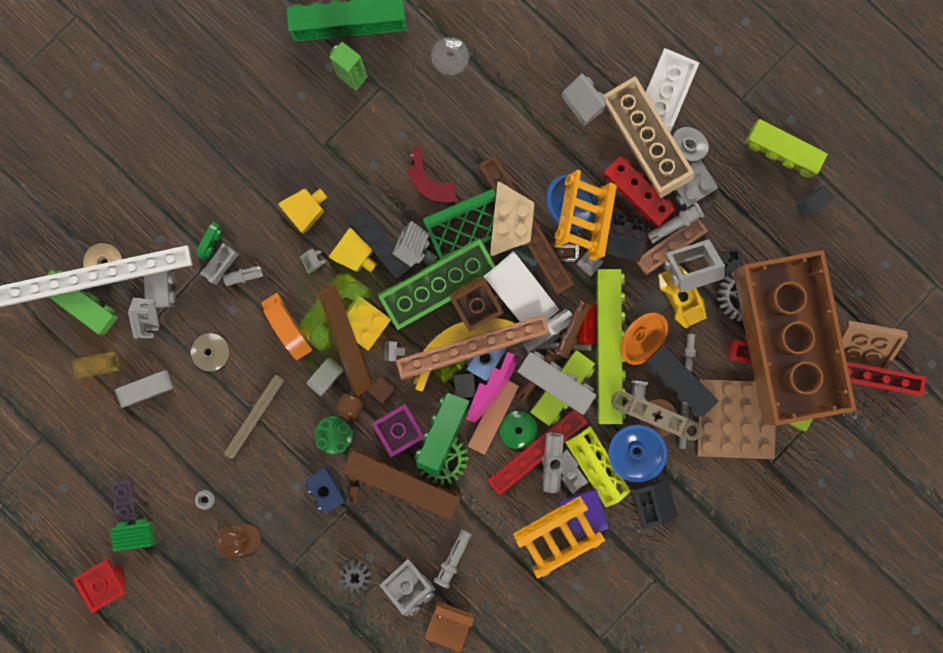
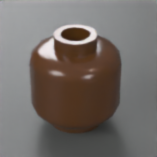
M353 392L342 394L335 406L337 416L348 422L356 420L364 406L360 400L361 397L355 396Z

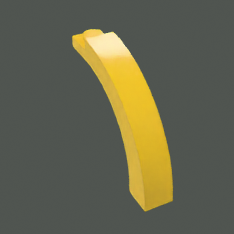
M494 318L471 332L468 331L464 322H461L439 334L424 351L514 324V322ZM431 371L416 375L413 383L417 385L416 390L424 391Z

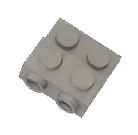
M701 160L688 162L694 171L695 179L674 190L677 203L685 209L718 188Z
M409 559L379 585L401 614L405 616L416 614L420 609L418 606L423 601L425 603L430 601L434 597L433 592L436 590Z

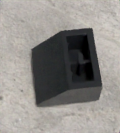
M612 212L605 253L640 262L646 246L649 222L640 218Z
M668 479L631 488L639 523L643 529L664 524L678 517Z

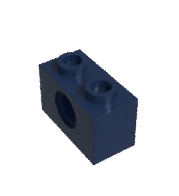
M328 467L305 480L307 483L305 484L306 490L310 495H314L316 507L319 511H323L324 514L346 501ZM321 486L328 488V496L320 494L319 489Z

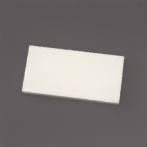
M664 48L646 94L667 129L671 132L699 62Z
M514 252L484 276L519 322L545 315V319H549L559 311V308Z

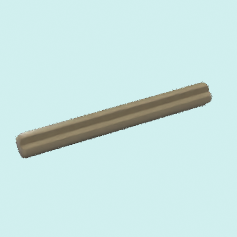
M275 375L224 452L228 458L233 459L284 382L280 376Z

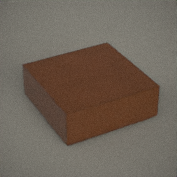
M379 377L368 392L383 404L395 388L382 377Z

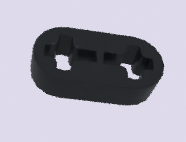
M736 247L729 248L720 257L723 264L726 265L725 277L733 271L743 258L742 251ZM736 252L737 255L735 257L737 260L733 259L728 262L727 260L731 257L729 253Z

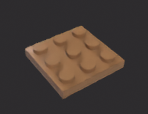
M848 321L841 333L846 361L887 369L908 338L907 331Z

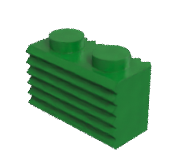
M147 518L135 520V524H128V521L119 522L110 529L113 552L149 547L156 544L153 521L147 522Z

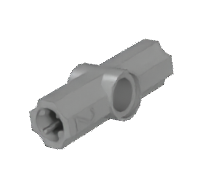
M565 309L550 320L546 319L550 334L520 343L525 352L528 354L529 352L532 353L545 343L550 344L560 336V333L568 328L573 317L572 313Z
M556 432L546 434L545 454L542 457V464L544 465L542 490L549 493L560 491L561 471L564 468L562 460L564 435ZM556 459L555 464L550 466L551 461Z

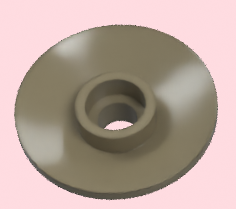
M203 334L194 341L191 348V357L198 368L204 371H216L226 364L229 358V346L224 338L217 334ZM207 349L212 351L210 356H207L205 353Z

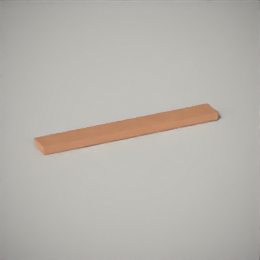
M541 315L398 359L396 364L401 379H406L549 335L550 331L545 315Z

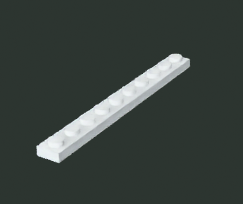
M182 246L0 286V307L192 266L189 246Z

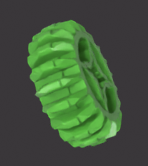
M458 437L455 438L452 445L456 451L449 452L448 456L450 457L446 459L445 467L443 465L442 471L444 474L437 476L425 470L421 472V475L429 474L426 477L427 481L432 476L434 477L433 484L437 483V479H441V485H444V479H447L448 484H451L450 477L453 476L457 481L458 476L456 473L464 474L460 467L467 468V465L462 463V461L468 460V457H462V454L467 453V449L460 450L464 444L463 442L458 445L456 444ZM458 457L456 468L449 472L448 462Z

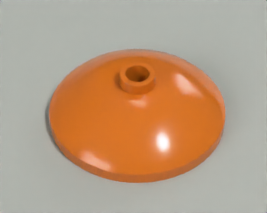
M648 313L633 321L621 340L620 352L622 358L632 365L648 361L662 347L668 334L667 320L659 313Z

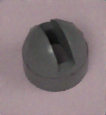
M427 249L423 252L425 255L422 262L425 265H431L438 259V256Z

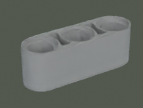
M165 370L115 389V393L121 408L172 390L174 387L168 371Z

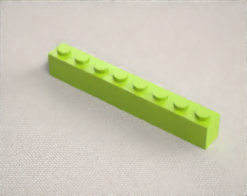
M598 269L596 271L598 424H623L622 420L626 419V413L616 410L611 403L612 396L616 392H625V389H622V381H625V370H622V362H625L620 352L621 340L625 333L622 331V324L625 323V313L621 311V305L625 303V295L621 293V285H624L625 277L624 274H621V269ZM623 395L617 399V404L622 407V400H625Z

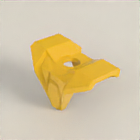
M679 264L678 267L680 268L682 274H688V272ZM670 272L658 275L660 291L665 292L675 312L674 319L684 328H688L707 318L704 299L699 295L696 288L685 291L688 294V299L685 302H680L677 296L680 290L677 286L673 285Z

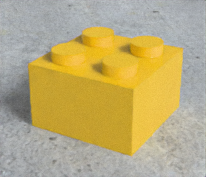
M359 295L346 311L356 342L369 351L391 319Z

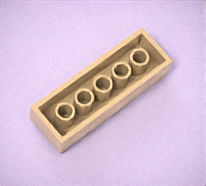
M636 76L604 94L607 110L660 198L695 179L694 171Z

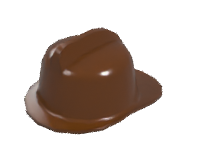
M250 524L226 527L217 533L215 547L222 556L227 558L247 555L259 547L261 535L258 529Z

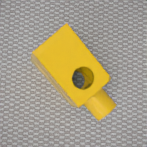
M303 189L283 200L278 205L301 233L305 234L324 213L319 204L327 196L321 189L317 190L313 195H310L306 189Z
M351 228L348 229L329 256L333 261L357 273L362 267L372 272L378 264L370 258L373 250Z

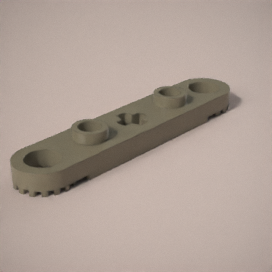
M619 391L612 396L611 403L616 410L687 440L693 441L701 436L702 428L695 421L627 392ZM623 395L626 398V404L620 407L617 404V399ZM659 411L661 418L654 421L655 417L652 414ZM691 425L696 428V433L693 436H689L686 432Z

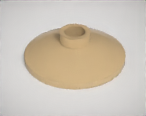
M99 243L87 250L83 259V266L85 268L102 264L103 260L108 262L122 260V257L114 246Z

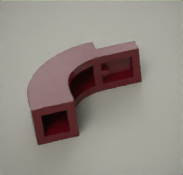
M414 147V152H411L410 155L411 164H415V166H407L416 191L433 203L442 205L456 204L455 182L437 183L430 180L423 170L422 147Z

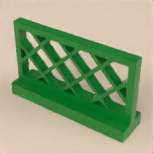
M494 189L485 191L422 218L440 259L453 253L455 246L459 247V249L462 247L456 244L460 234L470 237L468 244L472 239H478L473 237L478 226L488 230L485 238L481 239L482 243L492 239V235H488L490 231L493 232L491 228L494 216L484 212L486 204L493 201L496 203ZM471 210L480 212L476 223L466 219ZM482 214L492 217L489 228L479 225ZM455 217L463 220L459 231L448 227L451 219ZM465 221L475 225L472 235L461 232ZM436 225L445 227L441 238L433 234L432 227ZM447 229L458 233L454 243L444 239ZM442 241L453 245L450 253L442 255L440 251Z

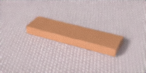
M698 218L691 222L690 226H682L644 253L640 262H635L646 276L666 261V253L689 246L707 233L708 230Z
M510 381L507 382L500 395L483 414L468 447L485 455L519 387L518 385Z

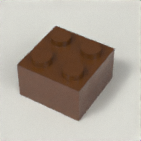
M483 275L449 293L452 303L469 332L503 314Z

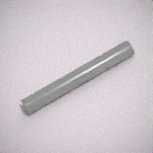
M560 342L545 343L538 349L555 350ZM576 343L573 345L572 350L591 351V343Z

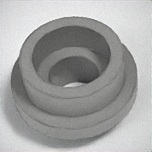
M208 490L200 491L195 497L196 506L202 510L211 508L215 502L214 495ZM203 496L208 498L207 503L202 501Z

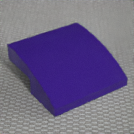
M596 489L560 500V504L563 506L581 496L588 510L584 511V515L593 532L597 533L609 529ZM577 517L567 521V525L575 539L587 536Z

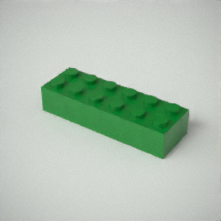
M334 0L329 4L314 2L309 6L294 4L287 8L288 29L294 42L407 31L403 0H349V2Z

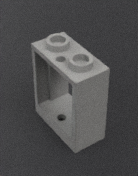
M710 240L666 253L665 270L667 273L670 272L672 283L678 287L680 292L725 278V265ZM703 256L709 266L683 275L677 264Z

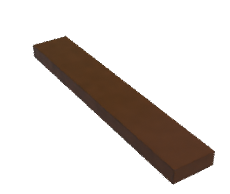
M332 284L320 291L318 296L353 394L359 396L371 388L372 385L338 287Z

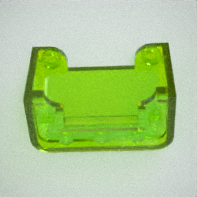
M347 272L339 273L330 284L337 285L342 301L346 296L353 301H358L362 298L368 299L373 293ZM318 299L302 319L299 329L320 352H327L332 346L329 342V333L331 331L323 326L327 318L320 299Z

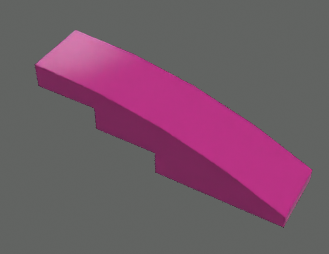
M507 352L501 370L493 368L487 386L479 383L466 420L475 423L490 408L510 379L519 360L518 356Z

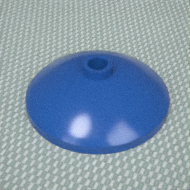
M564 174L554 179L546 192L547 210L551 218L558 225L566 188L565 180L569 174ZM580 177V181H583V182H585V183H588L587 181H585L583 178ZM578 188L576 198L597 206L595 194ZM577 206L574 207L573 216L591 223L595 219L593 212ZM571 224L570 231H579L584 228Z
M630 425L618 431L612 438L608 456L613 470L620 477L631 482H645L654 478L662 471L667 460V448L661 435L651 427ZM634 448H640V452L634 453Z

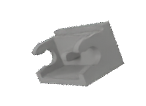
M222 243L203 271L200 272V275L217 285L239 254L225 243Z
M133 298L128 310L133 338H153L154 334L146 333V331H158L160 327L155 300Z

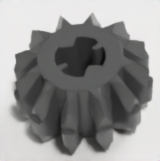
M354 560L350 562V566L345 564L343 566L345 571L343 570L339 573L343 576L339 582H346L343 589L345 590L350 587L351 594L355 588L358 594L361 593V587L367 590L368 586L366 583L372 582V579L368 577L372 575V571H365L368 565L366 564L362 568V561L360 560L357 566ZM352 573H354V575H356V573L360 575L358 578L359 581H357V579L355 581L352 579Z

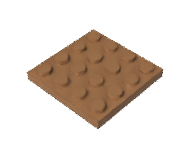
M699 379L719 402L705 416L701 417L699 415L697 418V423L702 428V433L697 439L696 456L775 459L776 426L763 424L755 381Z

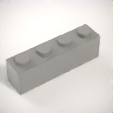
M535 351L534 354L529 352L517 372L584 415L596 397L592 393L594 389L585 383L583 386L576 382L578 378L570 373H567V375L560 372L561 367L555 363H546L543 361L545 357Z

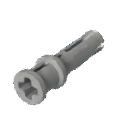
M695 202L694 206L685 211H679L678 216L648 232L647 235L651 242L654 243L684 225L685 227L690 226L691 222L705 216L697 202Z
M461 529L446 562L441 564L442 568L438 577L433 580L435 583L449 589L450 580L453 574L457 573L456 566L472 537L471 533Z

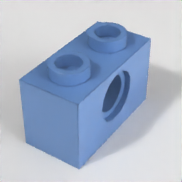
M507 348L490 352L491 359L486 364L480 361V356L468 359L466 362L468 365L467 370L487 381L493 368L496 367Z

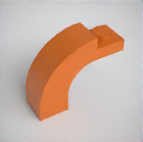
M278 293L261 302L268 321L296 361L312 351L307 338L293 321Z

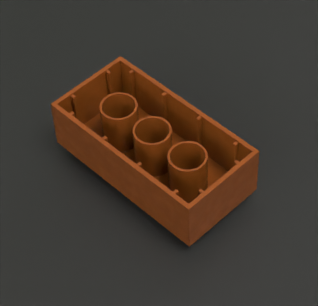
M824 250L746 264L733 269L763 424L778 426L856 411Z

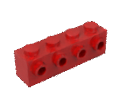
M619 156L604 171L602 176L610 183L617 185L616 189L657 228L675 210L672 207L673 203L666 197L660 198L653 185H650L645 180V175L640 171L636 172L631 167L633 164L629 159Z

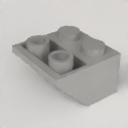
M582 73L562 92L561 97L583 126H585L603 112L606 106V99L601 92L597 93L594 89L593 81Z

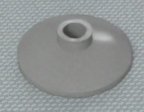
M683 127L674 133L673 138L686 160L698 161L705 157L708 152V142L700 131L691 127Z

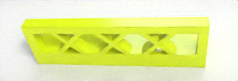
M591 426L565 442L591 485L597 490L598 496L605 507L620 502L631 492L624 479L613 470L609 456ZM586 434H588L589 438L591 439V444H589L584 438ZM596 451L601 455V461L596 457ZM606 468H609L611 471V477L607 475ZM616 484L621 487L623 491L621 494L617 491Z

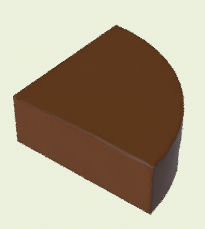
M353 484L350 487L351 504H358L360 485Z

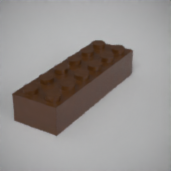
M357 448L351 451L343 470L346 478L353 481L359 479L364 482V486L371 489L377 487L382 490V494L389 497L395 495L400 498V502L407 505L413 503L418 506V510L425 513L431 511L436 514V518L446 521V519L451 520L460 500L461 494L437 483L433 484L430 480L427 481L419 475Z

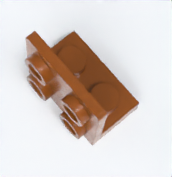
M437 602L425 639L461 651L469 627L472 626L474 614Z

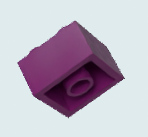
M407 403L372 423L390 457L417 443L425 436Z

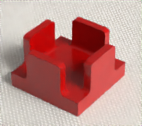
M109 558L72 579L91 613L127 593L123 584L127 582L125 575L119 565H112Z

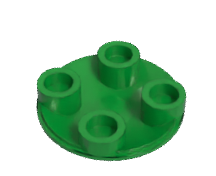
M330 416L320 421L317 425L315 441L317 447L328 454H340L351 445L353 431L347 421L338 416Z

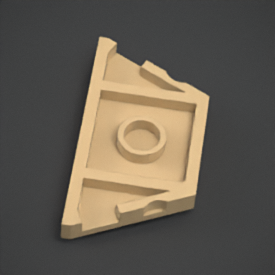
M501 182L497 184L491 257L530 243L532 236L535 203Z

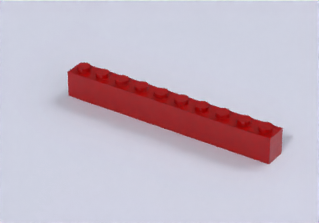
M737 340L730 341L726 360L752 364L748 343ZM847 362L851 384L913 396H923L926 383V377Z

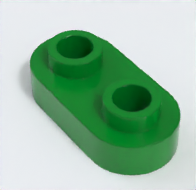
M213 222L209 226L196 251L197 257L205 259L212 255L214 251L213 245L216 240L220 239L223 233L221 225Z

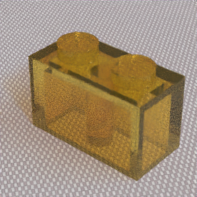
M107 352L71 360L75 379H85L120 371L117 352Z

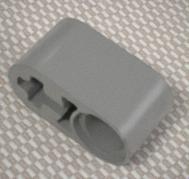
M329 357L306 384L319 396H322L342 374L344 368Z

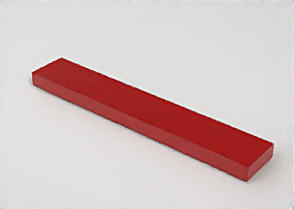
M574 409L571 410L490 477L487 482L500 496L542 461V457L545 454L546 434L549 432L563 434L564 443L588 422L579 412Z

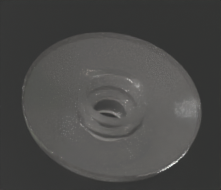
M447 37L435 44L432 49L431 59L434 67L440 73L455 75L463 71L467 66L469 52L461 40ZM447 52H453L454 55L448 57L446 54Z

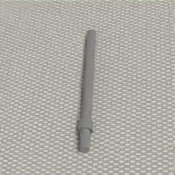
M695 334L687 335V347L684 349V356H686L685 367L691 373L693 357L696 356V350L694 349ZM685 401L681 406V416L688 418L689 404ZM679 436L678 448L686 449L685 438Z

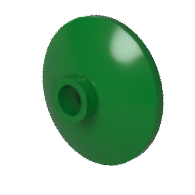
M513 411L502 419L499 426V434L502 441L510 448L523 449L534 442L537 436V424L528 413ZM516 427L522 428V432L520 434L515 433Z

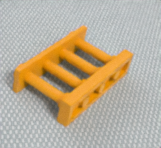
M576 170L569 174L565 180L566 188L559 226L555 233V246L560 247L571 242L587 248L589 251L588 258L597 260L605 256L617 185L609 183L601 188L580 181L581 171ZM578 188L597 195V206L576 198ZM577 206L593 212L595 215L594 223L573 216L574 207ZM571 224L590 230L592 233L591 241L570 234Z
M581 496L513 533L519 548L526 546L537 564L532 567L537 579L541 576H547L552 570L591 548L600 546L605 541L601 532L594 533L584 515V511L588 510ZM574 517H577L587 537L578 542L567 525V521ZM556 527L561 528L570 544L568 548L562 551L559 550L550 534V531ZM540 536H543L553 553V556L544 561L533 544V540Z

